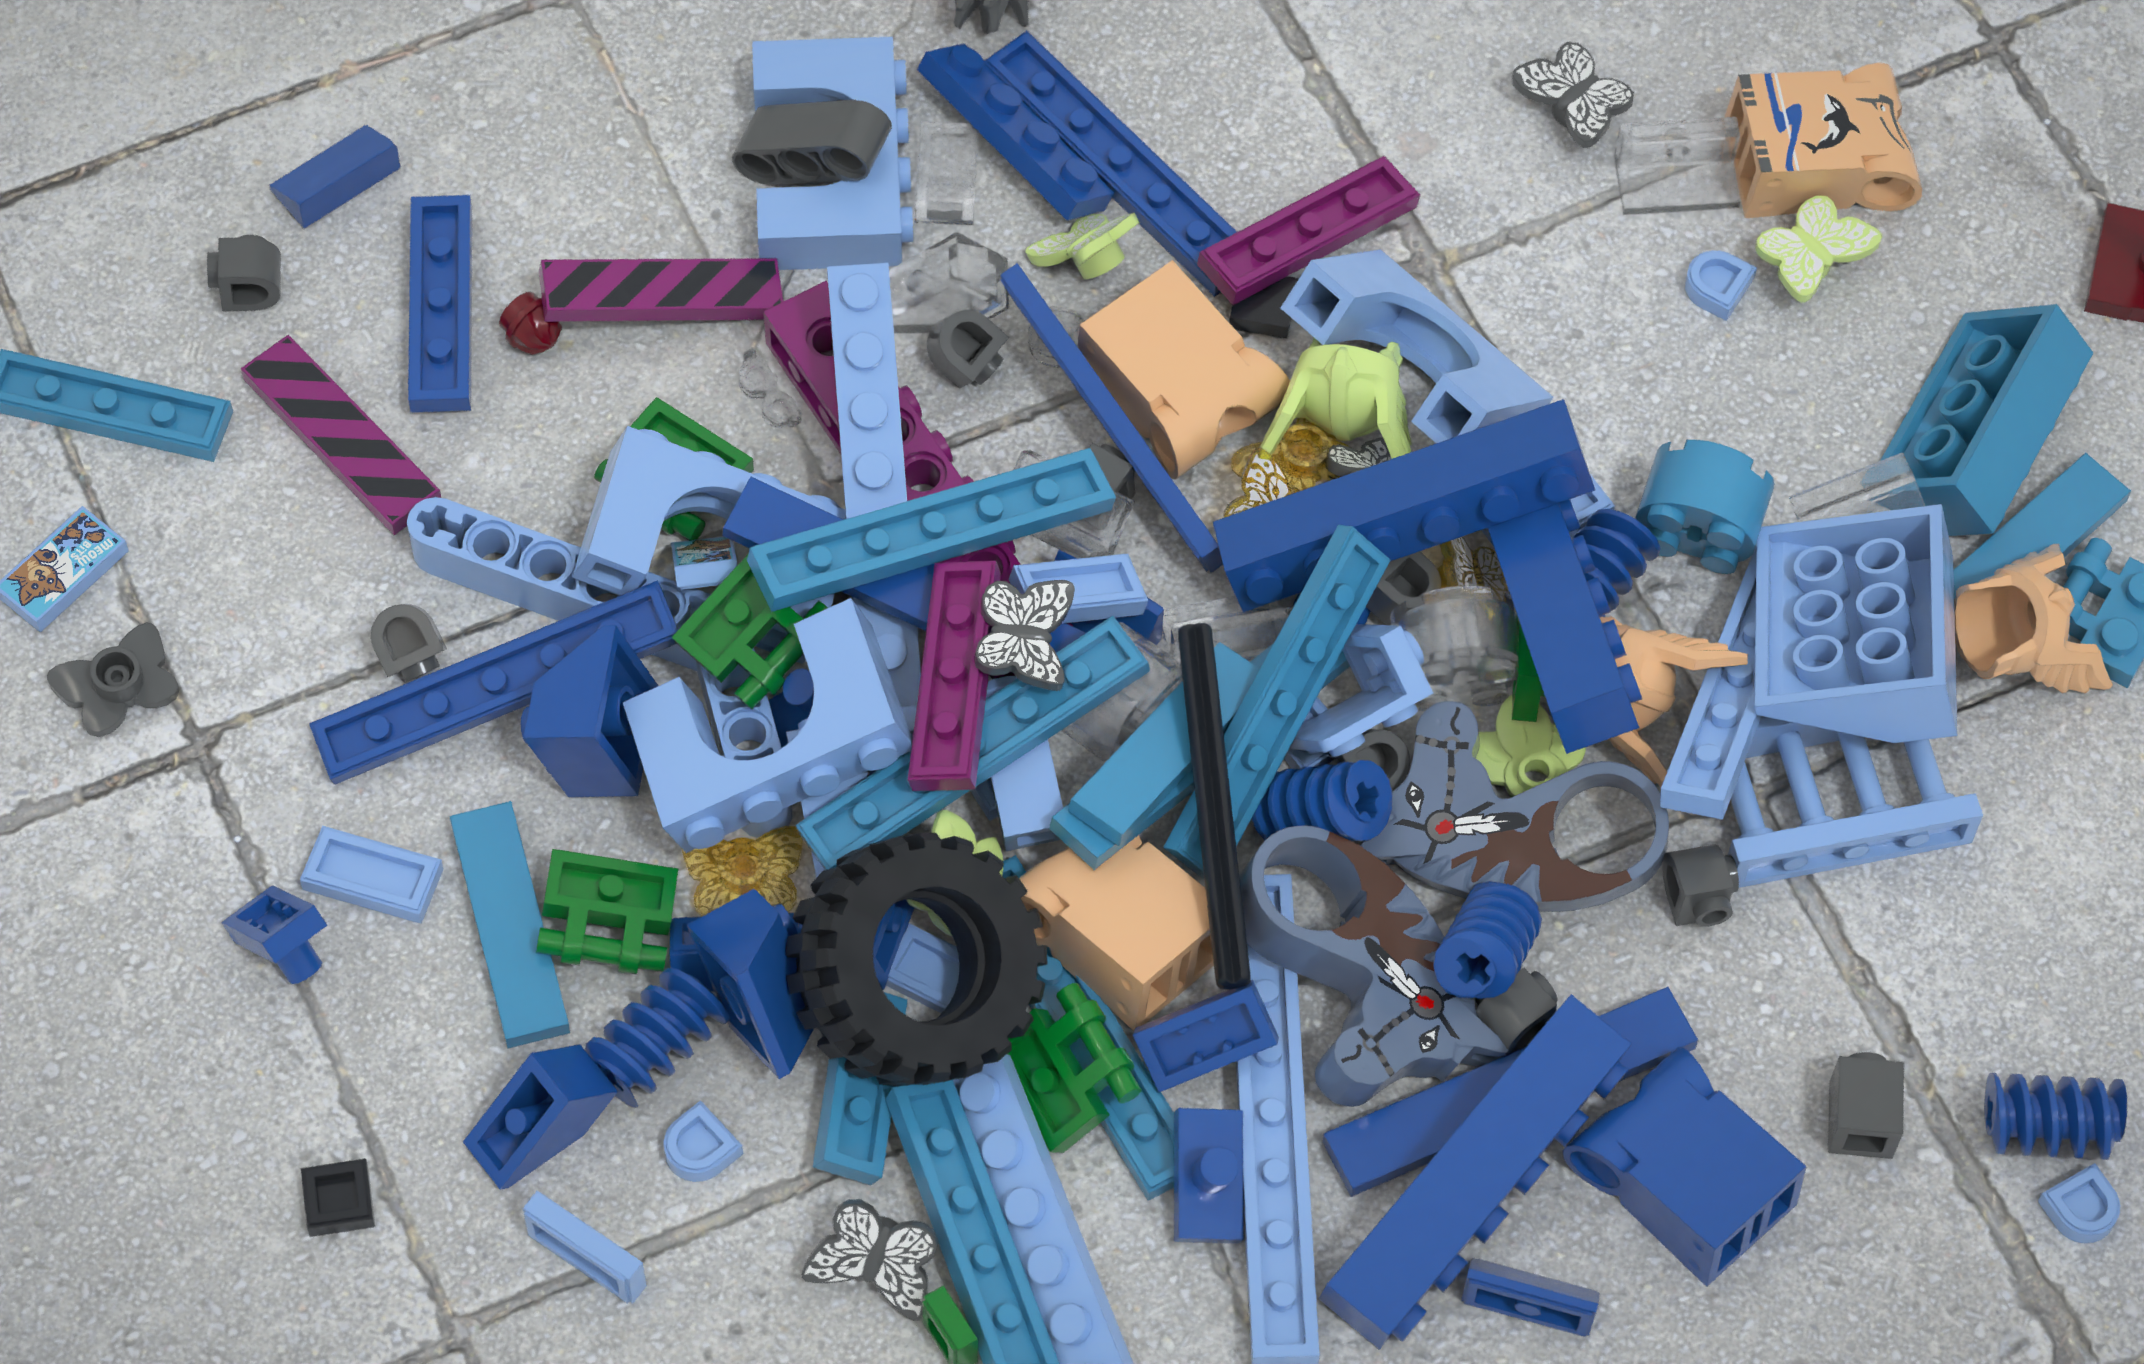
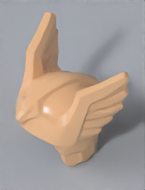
M2052 544L2039 553L2036 551L2029 552L2024 558L2012 561L2011 564L1997 569L1993 576L1982 579L1978 583L1961 586L1956 590V598L1954 599L1956 647L1960 657L1966 661L1968 666L1979 677L1991 679L2003 674L2014 675L2030 672L2036 682H2042L2047 687L2053 686L2061 693H2066L2069 689L2087 693L2089 688L2107 690L2113 686L2097 645L2077 644L2068 641L2070 614L2075 606L2074 598L2068 588L2052 582L2045 576L2066 565L2059 544Z
M1601 616V623L1614 619L1626 652V656L1615 659L1617 667L1630 663L1642 696V700L1631 703L1639 728L1607 740L1611 741L1613 747L1624 753L1625 757L1654 784L1658 783L1662 787L1667 770L1652 747L1640 737L1638 732L1652 724L1664 712H1669L1676 699L1674 695L1676 684L1675 665L1692 671L1746 665L1748 663V654L1729 650L1727 644L1709 643L1708 639L1687 638L1676 633L1667 634L1664 630L1643 631L1626 624L1623 625L1612 616Z

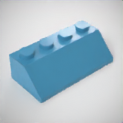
M2057 304L1964 313L1866 484L1863 492L1867 497L1892 510L1942 504L1949 536L1994 534L2094 354Z

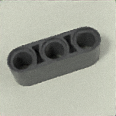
M861 100L761 106L755 111L734 151L732 163L743 176L757 183L767 185L862 180L869 175L892 129V122L881 109Z

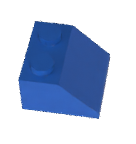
M603 625L537 679L533 685L530 705L522 712L521 734L524 742L528 744L545 766L547 772L552 775L568 797H625L639 795L643 765L623 702L659 685L616 625Z
M752 889L691 922L687 927L716 997L721 1001L731 1020L727 1022L730 1029L778 1079H781L791 1073L814 1029H804L797 1015L799 1010L805 1008L800 992L790 994L786 975L797 973L796 958L786 956L788 936L798 934L795 924L782 904L779 903L772 906L755 889Z

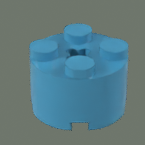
M1686 440L1683 450L1669 451L1671 442L1662 444L1657 449L1635 519L1646 526L1657 538L1661 547L1659 556H1675L1678 551L1701 558L1700 563L1710 571L1720 574L1734 573L1738 562L1747 560L1754 553L1775 483L1772 475L1766 470L1762 479L1751 470L1754 459L1722 444L1704 440Z

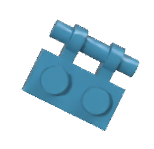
M2092 538L2085 550L2076 553L2066 568L2068 579L2063 587L2069 589L2075 602L2074 609L2070 614L2069 635L2081 641L2080 644H2096L2102 654L2104 666L2110 680L2128 688L2144 661V564L2129 557L2119 575L2107 569L2105 565L2112 552L2111 545L2103 539ZM2088 592L2105 599L2096 616L2084 611L2081 606Z

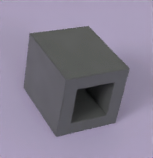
M1872 1052L1855 1053L1849 1057L1839 1056L1829 1082L1828 1153L1893 1159L1903 1135L1904 1062L1888 1061L1884 1056Z

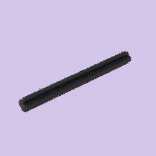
M1186 624L1178 630V642L1215 980L1218 988L1231 990L1249 984L1251 974L1212 628L1209 624Z

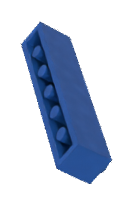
M1562 399L1213 521V526L1224 571L1242 611L1246 612L1301 593L1338 525L1353 526L1393 561L1595 491V487L1565 400Z
M1570 499L1488 527L1542 689L1566 754L1638 729L1639 726L1631 703L1642 700L1630 663L1617 667L1615 659L1626 656V652L1614 619L1601 623L1599 616L1610 613L1611 610L1599 577L1586 581L1584 574L1596 569L1584 536L1580 535L1571 539L1569 532L1580 529Z
M1571 994L1326 1284L1318 1299L1379 1350L1392 1334L1403 1342L1428 1312L1418 1304L1433 1285L1443 1293L1468 1264V1261L1459 1255L1474 1236L1485 1244L1509 1214L1500 1206L1514 1188L1525 1195L1548 1168L1549 1164L1540 1157L1551 1143L1556 1140L1565 1147L1588 1120L1589 1116L1580 1109L1591 1095L1596 1092L1605 1099L1624 1077L1629 1069L1620 1060L1632 1043Z

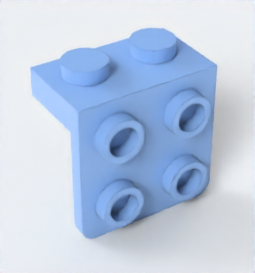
M1356 624L1342 651L1362 691L1303 723L1289 749L1305 750L1310 755L1329 751L1331 757L1340 756L1362 745L1365 742L1362 733L1381 722L1384 727H1390L1414 716L1418 712L1415 703L1433 694V691L1420 666L1424 663V656L1413 635L1408 631H1403L1401 625Z

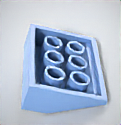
M1942 504L1763 526L1761 528L1756 549L1754 707L1757 715L1891 743L1958 736L1953 553Z

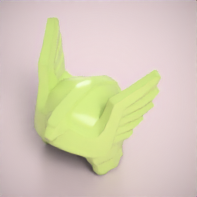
M1313 337L1309 348L1303 351L1298 359L1286 394L1258 449V458L1265 460L1270 458L1295 418H1305L1341 441H1351L1379 429L1392 459L1412 452L1410 448L1412 442L1408 429L1407 410L1405 408L1406 399L1399 383V372L1403 358L1400 354L1398 343L1390 342L1386 349H1382L1377 353L1350 345H1321Z

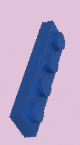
M965 43L925 52L917 71L1067 221L1106 210L1114 192L1098 177L1096 170L1089 163L1081 160L1060 139L1058 132L1052 126L1043 122L1022 101L1020 94L1015 89L1006 85L984 63V59L978 52L969 48Z
M470 195L411 197L408 402L410 413L471 411Z

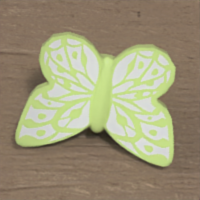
M1814 196L1806 200L1799 208L1795 219V226L1791 229L1782 227L1771 228L1762 232L1756 240L1755 248L1757 255L1762 260L1779 266L1778 277L1781 283L1797 301L1805 303L1814 296L1821 280L1826 277L1833 262H1853L1871 255L1879 248L1882 235L1877 228L1858 218L1844 217L1838 219L1835 204L1829 197Z
M1135 213L1124 215L1111 221L1102 214L1083 216L1074 222L1070 232L1053 234L1028 246L1025 252L1030 262L1038 267L1053 266L1072 258L1082 278L1092 279L1110 271L1124 260L1125 255L1117 239L1140 222Z

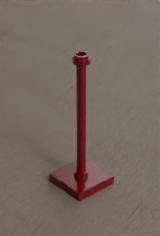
M2107 203L2102 217L2084 308L2085 312L2124 321L2132 320L2144 323L2143 210Z

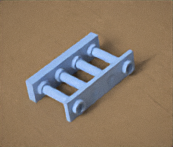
M1761 717L1746 758L1780 753L1802 824L1796 828L1775 832L1771 828L1765 827L1747 766L1744 762L1730 799L1741 835L1738 839L1732 840L1728 855H1731L1736 863L1739 888L1970 844L1973 842L1983 817L1977 795L1974 793L1955 797L1953 794L1947 793L1929 739L1909 741L1903 743L1923 801L1916 805L1894 808V806L1886 804L1865 737L1769 717ZM1840 741L1862 813L1858 816L1837 820L1826 816L1804 747Z

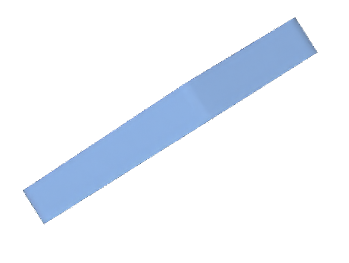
M433 497L424 499L415 504L409 512L407 526L414 561L420 569L428 574L558 621L603 603L602 601L595 600L601 594H615L572 578L581 549L579 546L445 498ZM491 553L505 554L498 560L489 561L482 559ZM648 572L638 587L640 588L658 580L672 615L675 616L674 620L678 630L711 595L695 588L680 590V587L677 588L676 581ZM548 573L561 575L559 578L551 581L538 579ZM677 644L651 654L697 671L719 755L734 760H754L773 754L781 749L767 694L753 710L736 696L722 694L724 690L730 687H740L750 676L742 667L737 665L721 683ZM749 740L762 744L754 750L747 751L736 747L739 743ZM792 805L782 809L778 816L769 821L751 823L741 829L748 835L759 839L778 836L790 825Z

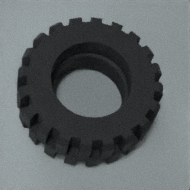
M916 833L905 837L898 836L847 853L837 859V867L822 871L810 884L812 892L816 895L812 898L800 900L793 916L794 921L802 925L801 932L787 938L786 956L796 958L797 973L786 975L790 994L800 992L805 1008L799 1010L797 1015L804 1029L818 1028L823 1036L818 1040L817 1047L829 1059L847 1058L844 1064L846 1071L861 1079L876 1076L879 1084L895 1087L916 1084L928 1085L966 1078L982 1072L983 1064L1000 1061L1012 1050V1043L1008 1039L1022 1037L1027 1032L1033 1022V1016L1026 1011L1027 1006L1041 1003L1046 985L1044 981L1036 980L1037 967L1048 965L1047 945L1037 946L1034 929L1043 927L1037 908L1026 910L1021 900V897L1028 892L1017 875L1004 878L999 873L1004 867L1003 861L989 850L972 854L974 850L972 841L957 836L941 839L937 833ZM911 899L917 901L935 912L950 930L958 951L959 977L954 995L945 1010L936 1019L931 1021H916L897 1009L883 992L874 968L873 947L876 931L888 909L894 903L901 900Z

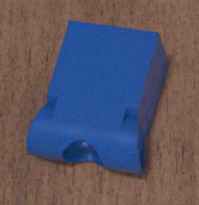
M1678 1047L1641 1080L1640 1089L1633 1100L1603 1113L1562 1151L1565 1162L1574 1173L1600 1191L1619 1197L1622 1206L1706 1287L1797 1206L1807 1168L1806 1165L1720 1090L1714 1091L1701 1065L1683 1047Z

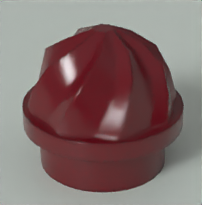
M525 292L516 297L505 308L499 320V326L506 332V341L513 348H518L529 354L542 353L552 348L558 341L562 329L560 322H544L542 298H539L533 292Z

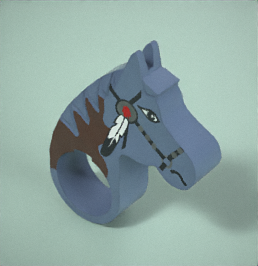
M1444 701L1437 702L1429 707L1418 720L1411 768L1406 780L1392 792V811L1387 825L1378 836L1360 845L1386 865L1396 864L1403 871L1423 883L1467 899V895L1475 884L1492 881L1514 885L1528 893L1538 905L1540 912L1575 911L1606 904L1645 885L1656 874L1664 860L1668 847L1669 817L1667 809L1660 807V791L1647 776L1633 767L1610 761L1584 764L1514 797L1507 799L1499 798L1493 791L1485 767L1480 761L1475 759L1480 747L1479 730L1475 715L1463 703ZM1595 787H1615L1633 794L1646 806L1654 821L1655 836L1648 852L1635 865L1621 872L1599 874L1586 871L1576 866L1568 858L1561 860L1556 848L1552 846V843L1555 842V825L1564 806L1577 794Z
M1313 826L1284 828L1272 834L1262 843L1239 875L1248 945L1265 959L1338 990L1348 996L1351 1001V1007L1344 1020L1341 1035L1321 1057L1315 1070L1316 1084L1327 1098L1343 1106H1360L1368 1102L1390 1084L1404 1077H1436L1443 1082L1460 1063L1480 1067L1497 1060L1496 1057H1502L1508 1052L1499 1036L1477 1017L1474 999L1459 998L1448 994L1437 981L1433 965L1436 951L1441 945L1444 935L1415 893L1384 862L1360 845L1330 831ZM1276 865H1293L1312 872L1323 880L1334 894L1339 906L1340 917L1344 918L1345 922L1341 921L1338 928L1325 931L1310 930L1292 923L1272 904L1265 888L1264 869Z

